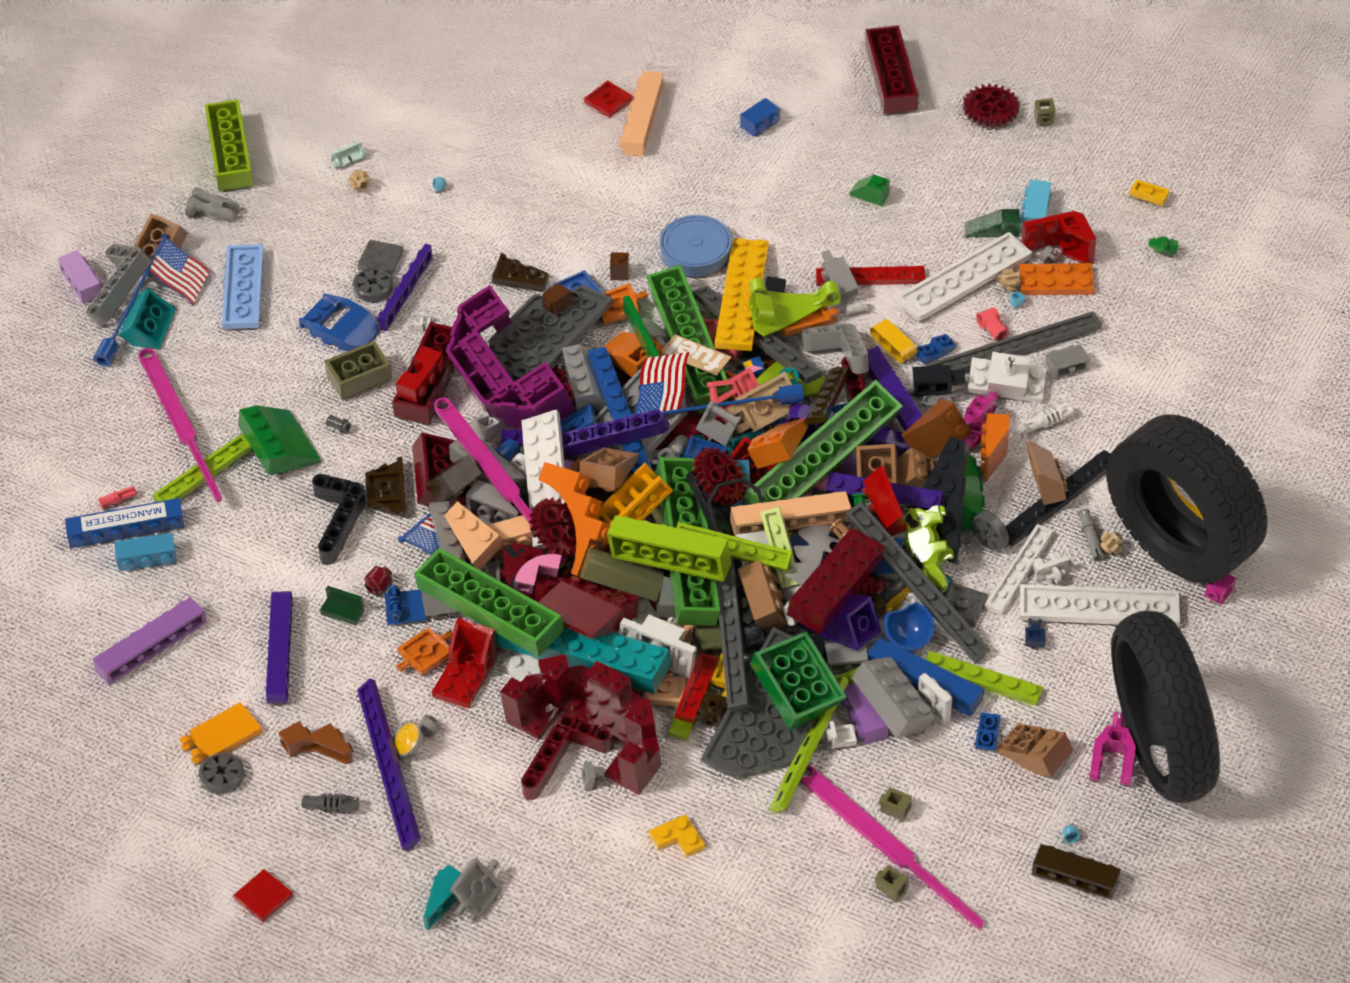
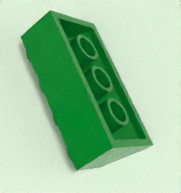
M967 454L968 463L965 466L966 488L961 519H963L962 530H973V518L980 512L986 511L983 510V507H985V497L981 495V492H983V482L979 481L981 467L977 466L975 457Z

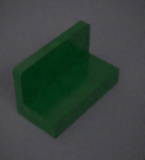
M327 586V599L320 608V613L356 626L364 613L363 598L359 595Z

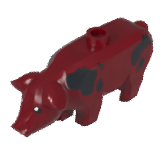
M517 542L505 545L503 569H500L501 581L505 580L506 585L513 588L516 575L521 567L531 559L543 555L542 549L527 547ZM537 573L536 581L545 579L546 575ZM535 585L533 589V594L521 591L518 592L534 600Z

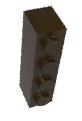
M1040 844L1033 861L1032 875L1112 900L1120 881L1121 869L1111 864L1098 862L1092 858L1076 855L1073 852L1057 849L1051 845Z

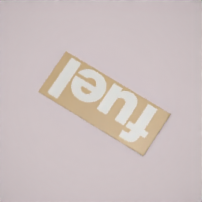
M674 335L663 348L664 355L690 352L687 364L717 375L731 359L729 355L678 335Z

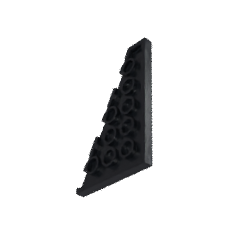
M950 436L923 488L943 492L941 506L945 507L946 516H943V523L937 524L936 531L940 541H946L948 548L953 550L954 559H948L947 562L958 566L960 563L958 554L959 548H961L960 537L963 526L961 516L966 488L965 466L968 463L969 444Z

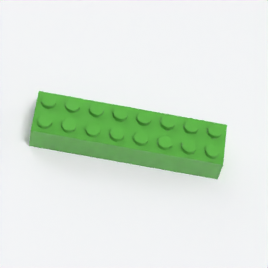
M438 548L414 573L419 590L481 625L495 629V633L538 657L564 631L561 615L441 548Z

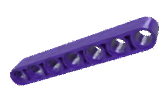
M876 346L867 349L869 365L867 373L873 382L875 380L878 381L903 406L896 419L905 432L922 417V414L880 348Z
M800 403L791 404L787 422L807 417L811 406ZM831 412L827 421L830 420L836 413ZM825 423L809 424L806 432L813 434ZM885 427L863 445L895 444L897 458L910 449L901 436L903 432Z
M656 409L561 433L564 459L597 451L603 447L609 448L663 434L670 428V423L662 411Z
M292 591L271 592L266 678L267 704L288 703L293 607Z

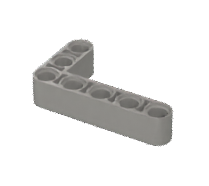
M113 244L106 250L105 255L117 269L86 311L87 315L98 326H103L110 320L150 265L151 259L140 247Z
M838 324L802 330L803 349L805 351L841 348L853 373L862 374L869 371L868 352L854 324Z

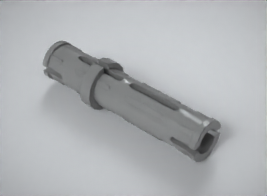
M1084 509L1085 516L1083 511L1080 510L1078 516L1082 524L1081 530L1085 534L1092 560L1098 562V555L1100 561H1102L1105 556L1096 533L1097 527L1095 522L1092 521L1090 510Z

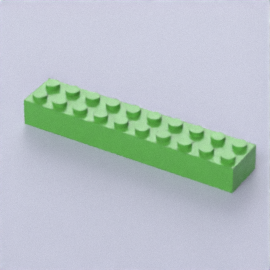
M681 265L646 275L651 297L664 330L669 335L668 340L670 341L674 335H678L715 350ZM686 364L685 383L694 406L708 405L711 400L709 387H707L706 383L727 380L723 368L717 375ZM730 385L716 386L718 397L731 390ZM730 396L722 402L733 401V396ZM701 409V410H696V411H697V413H698V415H699V414H703V413L706 411V409Z
M878 381L872 382L799 445L790 460L778 463L754 484L761 491L763 503L805 497L829 476V472H834L856 452V446L866 444L890 423L903 406ZM752 488L748 489L742 501L746 505L759 503L757 491Z
M659 458L656 474L673 490L660 503L664 525L676 528L678 522L708 529L707 521L686 477V474L695 468L692 465L695 462L694 458ZM669 570L677 625L716 626L720 614L716 580Z

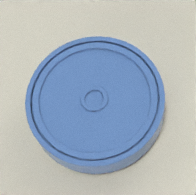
M704 215L684 216L669 223L661 233L660 256L663 263L668 268L681 265L685 276L701 277L713 274L722 269L729 261L732 248L731 234L728 228L715 218Z

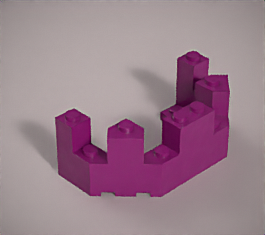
M491 285L459 304L457 309L458 315L453 323L450 334L451 339L450 343L447 344L446 353L485 413L487 412L491 418L503 419L508 429L522 430V420L557 410L561 421L576 412L565 387L546 362L513 382L483 340L480 333L492 326L498 333L512 324L509 310Z

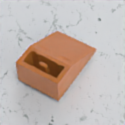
M622 331L603 346L607 348L612 364L631 377L642 367L644 359L647 358L634 333ZM652 339L659 355L663 356L662 345Z
M987 413L986 421H982V432L985 434L981 433V445L984 448H981L980 459L984 462H981L980 467L981 474H984V482L988 481L1007 455L1010 414Z

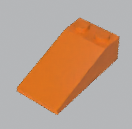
M806 417L777 425L752 439L747 450L757 469L792 458L809 426Z

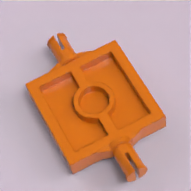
M631 283L604 292L605 295L612 297L614 302L602 315L605 326L627 318L623 311V297L625 296L631 297L640 314L638 300L648 297L647 291L635 293Z
M427 627L397 647L398 653L405 659L396 665L397 670L402 672L410 666L423 676L449 659V646L446 644V641L452 638L453 632L449 629L443 635H439Z

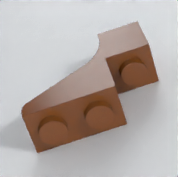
M300 721L278 732L280 745L290 758L303 752H316L343 764L353 762L352 753L354 749L352 745L344 741L341 731L338 728L335 729L331 723L311 733L307 726L303 727Z

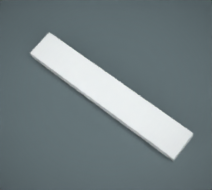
M1038 524L1035 526L985 602V609L1003 615L1020 589V584H1023L1033 569V560L1040 558L1053 538V530Z

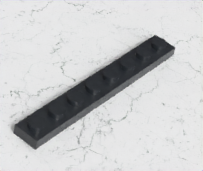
M1105 449L1065 479L1068 491L1065 492L1066 500L1043 505L1042 499H1039L1005 526L1009 537L1008 543L1013 547L1031 533L1037 524L1041 525L1104 476L1110 453Z

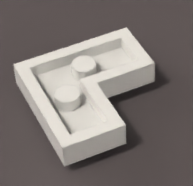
M926 673L922 674L919 677L918 689L932 701L931 711L936 716L935 718L942 725L946 726L951 722L952 697L948 691H944L938 685L934 678H930Z

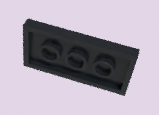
M690 471L686 474V477L710 530L715 531L707 504L709 500L708 492L702 491L704 487L698 486L700 481L694 478L697 474ZM713 499L711 504L717 528L725 534L735 536L730 522V506H727L726 503L721 505L719 500L714 502Z

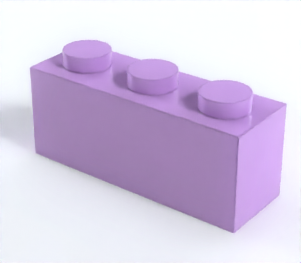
M78 250L59 257L60 271L82 304L95 299L101 288H103V284L99 277H95L93 268L88 266L86 257L84 255L81 256Z

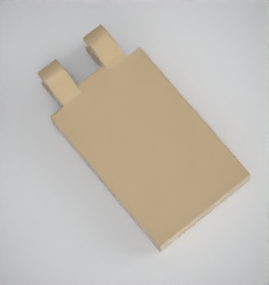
M783 372L735 398V400L776 395L775 391L779 390V386L792 385L786 372ZM776 399L736 404L726 409V411L732 415L740 414L743 422L738 424L735 429L737 434H740L749 428L752 432H755L789 413L791 404L781 405Z

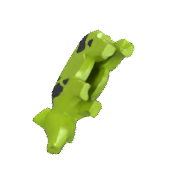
M938 505L933 506L927 511L920 508H910L905 516L907 527L905 546L910 551L912 561L933 585L944 593L949 586L941 565L948 559H954L952 548H948L946 541H940L936 526L939 523H943L946 509Z

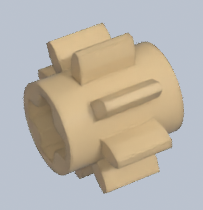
M361 169L353 171L349 175V186L358 192L366 190L370 185V180L368 179L370 175Z
M1013 269L1002 270L1003 274L998 277L1000 288H1005L1007 292L1016 290L1015 286L1020 285L1018 272H1013Z
M1106 531L1101 536L1103 542L1100 543V546L1109 555L1112 552L1117 555L1124 549L1122 545L1124 539L1116 531H1113L1111 534L1109 531Z

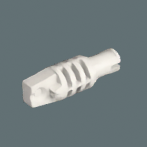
M1069 402L1053 406L1048 410L1040 412L1036 418L1024 422V429L1027 433H1031L1041 427L1048 428L1071 416L1074 413V409Z

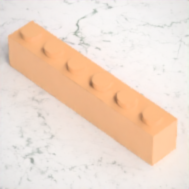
M643 71L641 77H638V89L634 90V101H631L630 104L631 113L628 112L627 125L625 124L623 128L624 137L621 136L620 147H622L624 155L644 156L664 86L663 73Z
M846 491L731 507L730 522L736 536L737 534L765 531L760 512L776 507H781L786 529L794 530L810 526L830 525L839 518H842L844 522H850L845 515L851 510Z

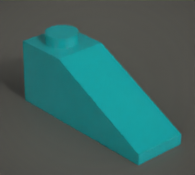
M449 864L443 870L441 869L437 872L433 881L423 916L424 926L427 931L458 900L450 891V888L461 872Z

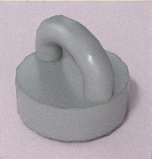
M1048 245L1040 254L1039 260L1043 263L1047 260L1053 263L1057 262V258L1052 254L1055 249Z
M425 714L419 726L425 736L432 737L440 729L441 723L435 717Z

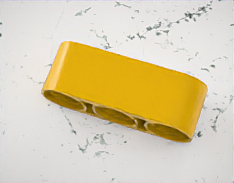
M884 319L870 328L872 338L899 363L902 364L917 355L918 351L915 344L888 319Z

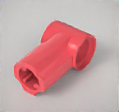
M995 307L976 314L979 326L982 329L986 328L995 341L1003 340L1009 336V330L1000 320V314Z

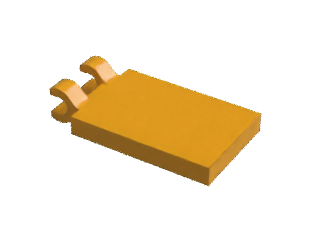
M239 702L189 730V735H184L179 740L182 743L180 746L185 752L194 746L198 747L190 751V754L193 756L191 760L197 765L207 757L216 753H227L263 732L262 727L243 704Z

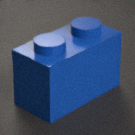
M767 98L762 99L740 114V127L753 137L763 133L766 129L780 121V108Z

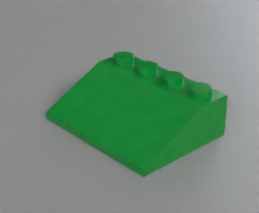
M259 405L239 409L238 427L268 476L321 462L320 457L290 410Z
M807 631L755 652L750 663L790 730L810 722L847 698Z

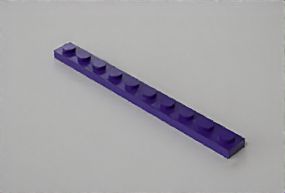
M369 678L357 689L400 844L402 850L409 851L421 841V836L376 680Z

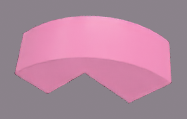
M541 555L525 563L516 575L513 589L533 594L537 573L557 578L561 555Z

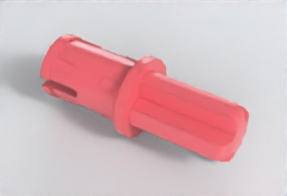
M134 486L117 492L114 490L113 493L98 498V502L103 510L115 504L120 505L122 501L135 497L137 493Z

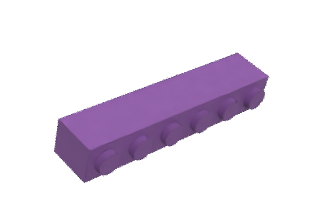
M191 597L181 601L177 606L164 612L155 620L148 622L144 627L131 633L122 641L115 643L111 648L93 658L95 671L108 685L114 683L207 623L204 610Z

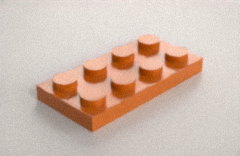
M1092 263L1019 264L1020 293L1024 295H1094Z

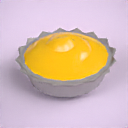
M413 720L410 722L406 721L405 724L400 725V728L396 730L393 743L397 756H412L420 749L423 743V732L417 722Z

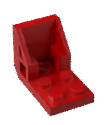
M1070 211L1023 222L1021 243L1030 251L1045 248L1048 245H1058L1062 255L1080 263L1094 264L1096 237L1084 214Z
M458 617L454 625L448 650L449 663L433 688L432 696L468 709L494 666L497 656L495 629Z

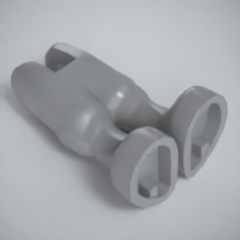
M195 187L192 191V196H189L187 200L185 215L193 217L197 211H203L210 216L222 220L234 221L236 213L240 210V205Z
M678 435L667 448L660 451L659 458H682L689 442L688 438L684 435ZM656 459L650 461L651 468L655 473L659 461Z

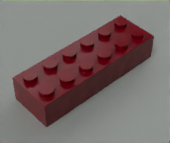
M899 25L865 29V47L883 114L918 110V91Z
M429 323L414 357L422 346L442 352L443 361L445 362L444 368L437 374L434 383L429 385L424 397H421L417 403L398 397L396 393L392 401L394 417L430 424L435 414L434 403L437 399L442 398L455 370L446 353L447 344L450 343L451 326ZM414 357L407 370L409 373H418L415 371Z
M851 527L791 597L786 615L821 634L880 564L885 546Z

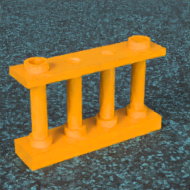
M644 463L601 505L596 520L611 525L615 515L642 521L673 490Z

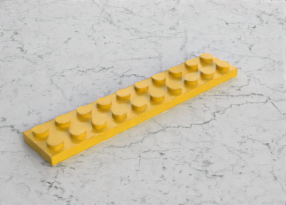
M744 238L733 239L715 337V349L752 351L755 329L749 307L751 297L749 282L754 278L764 279L769 241L761 239L748 240Z

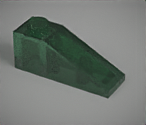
M1000 209L964 222L965 238L1001 237L1008 232L1014 237H1019V209Z

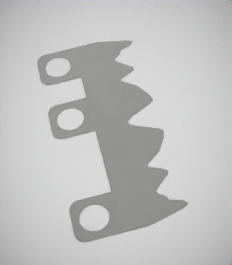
M848 522V528L850 529L852 527V523ZM831 524L805 527L798 532L809 545L794 546V552L801 563H793L798 572L785 574L788 578L802 586L820 565L824 551L829 553L832 551L829 546L830 543H838L840 541L829 536Z

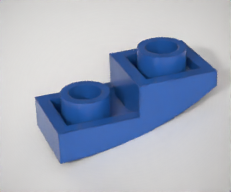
M947 334L931 338L929 344L916 347L918 351L916 356L923 364H927L950 353L957 345Z
M980 712L975 749L995 752L1001 715Z

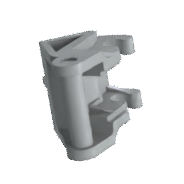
M711 400L696 429L709 436L708 441L714 439L726 446L732 439L734 430L741 421V417L732 415L715 405V402ZM716 415L721 416L728 422L724 425L715 420Z

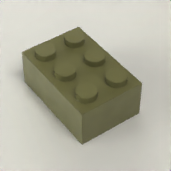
M376 341L324 361L326 376L342 400L393 380L391 364Z

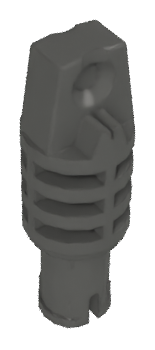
M323 793L320 796L303 795L301 805L302 808H317L322 812H332L333 810V812L339 811L343 813L358 811L360 800L359 797L333 795L331 793L327 795V793Z

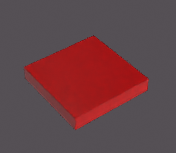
M607 80L584 98V103L610 118L633 100V95Z
M263 869L233 894V897L263 923L293 897V892Z

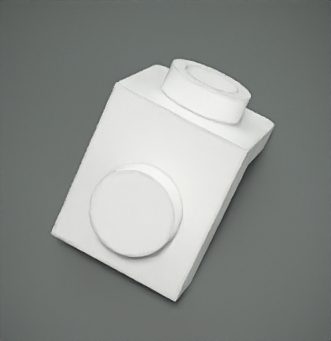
M829 721V729H826L827 741H831L832 749L855 746L857 744L853 724L835 726L834 721Z

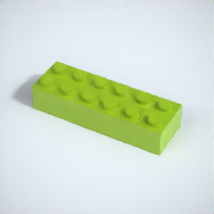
M239 99L204 104L218 190L254 186Z
M615 515L607 532L612 558L722 582L725 581L732 564L728 539L721 536L707 535L702 532H693L683 528L678 529L664 524L659 525L645 520L640 521Z

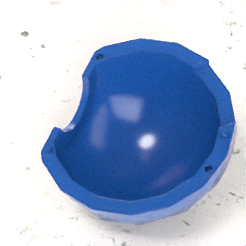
M915 602L901 610L886 613L883 626L885 635L890 643L906 651H915L928 644L933 636L935 623L930 611L922 604Z

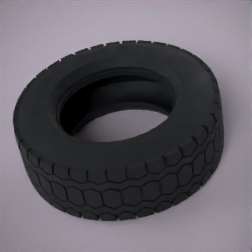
M1175 414L1160 415L1149 420L1119 443L1110 454L1106 467V480L1108 491L1111 495L1110 498L1113 506L1116 507L1115 510L1119 518L1123 519L1121 521L1125 528L1130 530V535L1136 542L1139 541L1138 545L1145 552L1148 551V555L1155 561H1158V564L1186 580L1197 583L1216 582L1246 561L1263 544L1267 534L1268 517L1262 493L1258 491L1260 488L1256 480L1252 479L1253 475L1248 467H1244L1245 463L1239 455H1235L1236 452L1229 444L1225 445L1226 441L1219 435H1215V432L1208 427H1204L1203 424L1190 418ZM1169 478L1189 495L1199 509L1203 520L1184 504L1174 490Z

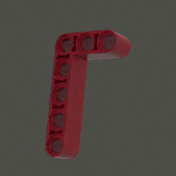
M562 574L558 575L557 578L549 577L537 580L535 583L534 601L539 602L559 582L576 575ZM581 578L582 581L595 584L597 588L608 590L617 597L627 599L628 602L634 604L632 618L638 616L639 596Z
M572 713L561 714L521 779L523 797L527 800H535L540 796L571 742L601 753L611 751L613 748L612 730L607 726Z

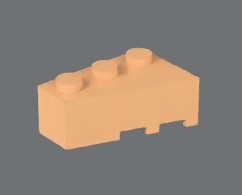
M456 502L444 515L475 568L480 570L504 545L502 539L495 531L459 502Z
M523 515L487 525L500 536L504 543L492 558L503 557L504 547L510 543L517 542L527 547H533L531 525Z

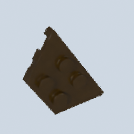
M400 456L396 458V462L390 465L385 463L379 466V468L365 473L367 507L407 517L403 459Z

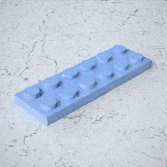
M263 244L227 245L222 313L223 329L259 328Z

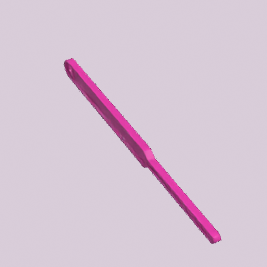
M151 348L142 349L138 354L139 360L180 442L188 445L215 501L221 502V493L195 443L196 433L155 351ZM145 354H152L149 358H142Z
M447 398L437 399L434 403L435 412L503 499L513 502L529 523V520L532 519L529 514L532 512L519 497L520 489L451 401ZM441 403L449 405L446 409H439L437 407ZM561 555L560 563L563 564L566 562V557L563 558Z
M808 764L806 770L811 771L812 774L808 777L802 776L801 783L899 868H906L912 871L976 928H983V919L915 862L914 853L819 771Z

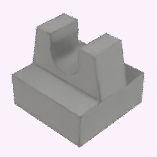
M592 761L584 762L581 777L584 791L593 790L594 785L602 784L601 776H604L603 767L593 766Z

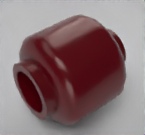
M374 566L364 578L365 588L373 595L384 594L393 583L392 572L385 566Z

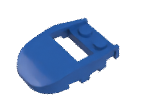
M326 293L322 294V298L303 318H299V327L301 329L306 327L313 337H319L328 346L330 344L337 345L338 349L343 351H350L368 344L378 334L376 320L366 309L348 298ZM346 307L350 309L331 329L322 326L338 308L343 309Z

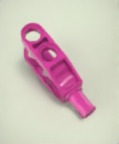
M994 391L989 392L987 397L982 395L975 396L965 411L964 420L968 423L971 432L962 441L968 443L969 448H975L981 440V433L985 434L982 432V421H986V414L995 413L999 395Z
M1116 711L1112 715V726L1107 725L1095 739L1089 780L1100 781L1104 751L1123 753L1124 759L1120 784L1130 786L1136 746L1128 728H1124L1125 721L1122 712L1120 713V719H1118L1119 711Z

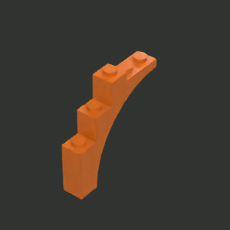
M544 462L538 480L548 484L560 494L573 517L577 544L571 574L579 576L588 548L591 547L599 550L601 543L608 544L607 532L611 525L596 520L602 501L585 495L591 477Z

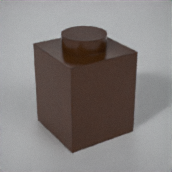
M611 252L610 280L629 281V252Z
M559 283L542 294L543 307L546 311L552 312L556 316L573 304L570 290Z

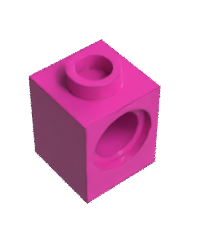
M1228 574L1216 582L1207 583L1205 596L1222 605L1234 591L1236 577Z

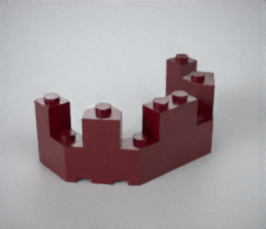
M566 654L538 659L540 673L527 675L521 682L513 677L510 678L500 691L506 723L537 740L542 737L562 711L609 727L612 730L613 739L625 746L604 772L605 777L637 795L642 792L662 766L650 699H645L632 692L630 678L597 660L590 669L584 665L569 667Z

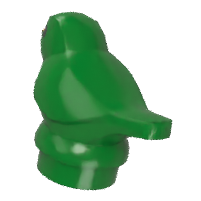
M1166 236L1150 238L1148 241V246L1155 249L1157 253L1176 255L1178 251V240L1173 238L1168 239Z

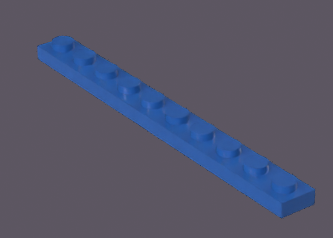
M601 347L588 350V357L611 419L616 420L631 416L607 348ZM641 439L621 444L623 451L639 453V458L631 470L632 475L644 463L651 468Z

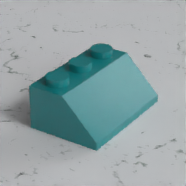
M147 288L137 295L119 336L132 346L158 350L161 347L176 308Z

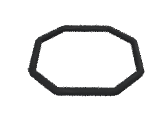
M744 478L716 485L707 503L713 528L716 532L724 533L717 528L711 504L719 487L743 482L757 491L759 503H763L761 491L758 487Z

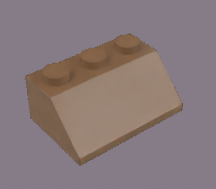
M1026 442L1032 473L1043 505L1066 500L1065 492L1068 491L1062 469H1060L1058 458L1054 459L1051 451L1033 442Z

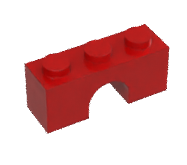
M422 346L414 357L415 371L418 373L404 371L395 383L397 396L417 403L421 397H424L430 384L434 383L437 374L443 370L445 365L442 352Z

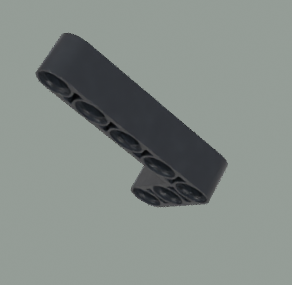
M317 474L312 478L314 496L318 499L339 504L318 544L320 561L325 565L335 563L366 504L365 488L361 483L326 474Z

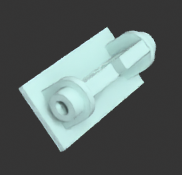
M353 142L346 148L334 150L330 155L329 162L333 163L334 168H341L350 164L349 157L353 162L363 159L367 155L366 150L361 149L363 142Z

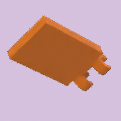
M827 306L822 307L809 316L779 331L785 337L800 333L807 328L827 326L838 321L835 315H838L840 312L836 308L828 310Z

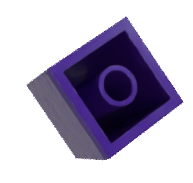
M856 594L849 599L821 634L800 622L797 623L798 627L833 642L840 643L855 651L859 650L881 632L871 596Z

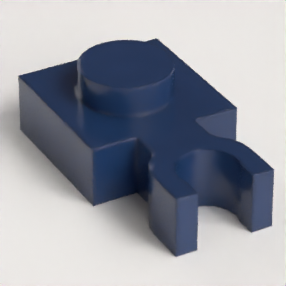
M1031 618L1028 619V627H1025V646L1045 648L1046 635L1045 629L1041 628L1042 619H1039L1038 624H1033Z

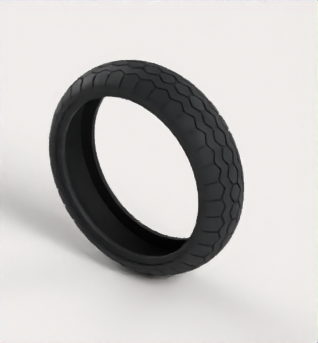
M1149 610L1133 613L1120 621L1111 638L1112 669L1123 718L1136 746L1135 753L1155 791L1166 800L1172 802H1193L1211 792L1220 774L1219 742L1206 687L1191 648L1176 623L1167 615L1157 611ZM1150 745L1164 746L1166 748L1169 774L1166 776L1161 774L1155 766L1151 756Z

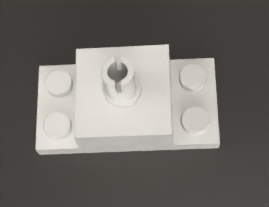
M992 352L991 360L972 357L967 392L988 395L989 392L994 391L999 397L1042 403L1046 368L1029 366L1030 357Z
M648 615L642 625L626 618L622 619L620 622V635L669 649L671 666L668 670L690 678L694 669L696 647L684 642L685 629L677 625L676 618L671 623L673 617L668 618L666 622Z

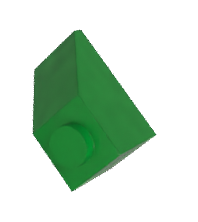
M873 174L857 181L850 191V195L882 206L889 197L890 180Z

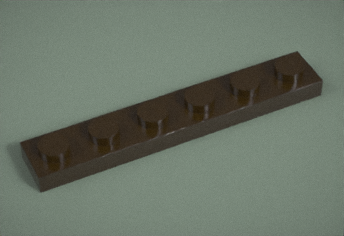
M838 366L830 369L806 417L808 425L825 423L850 375L848 367L842 368Z

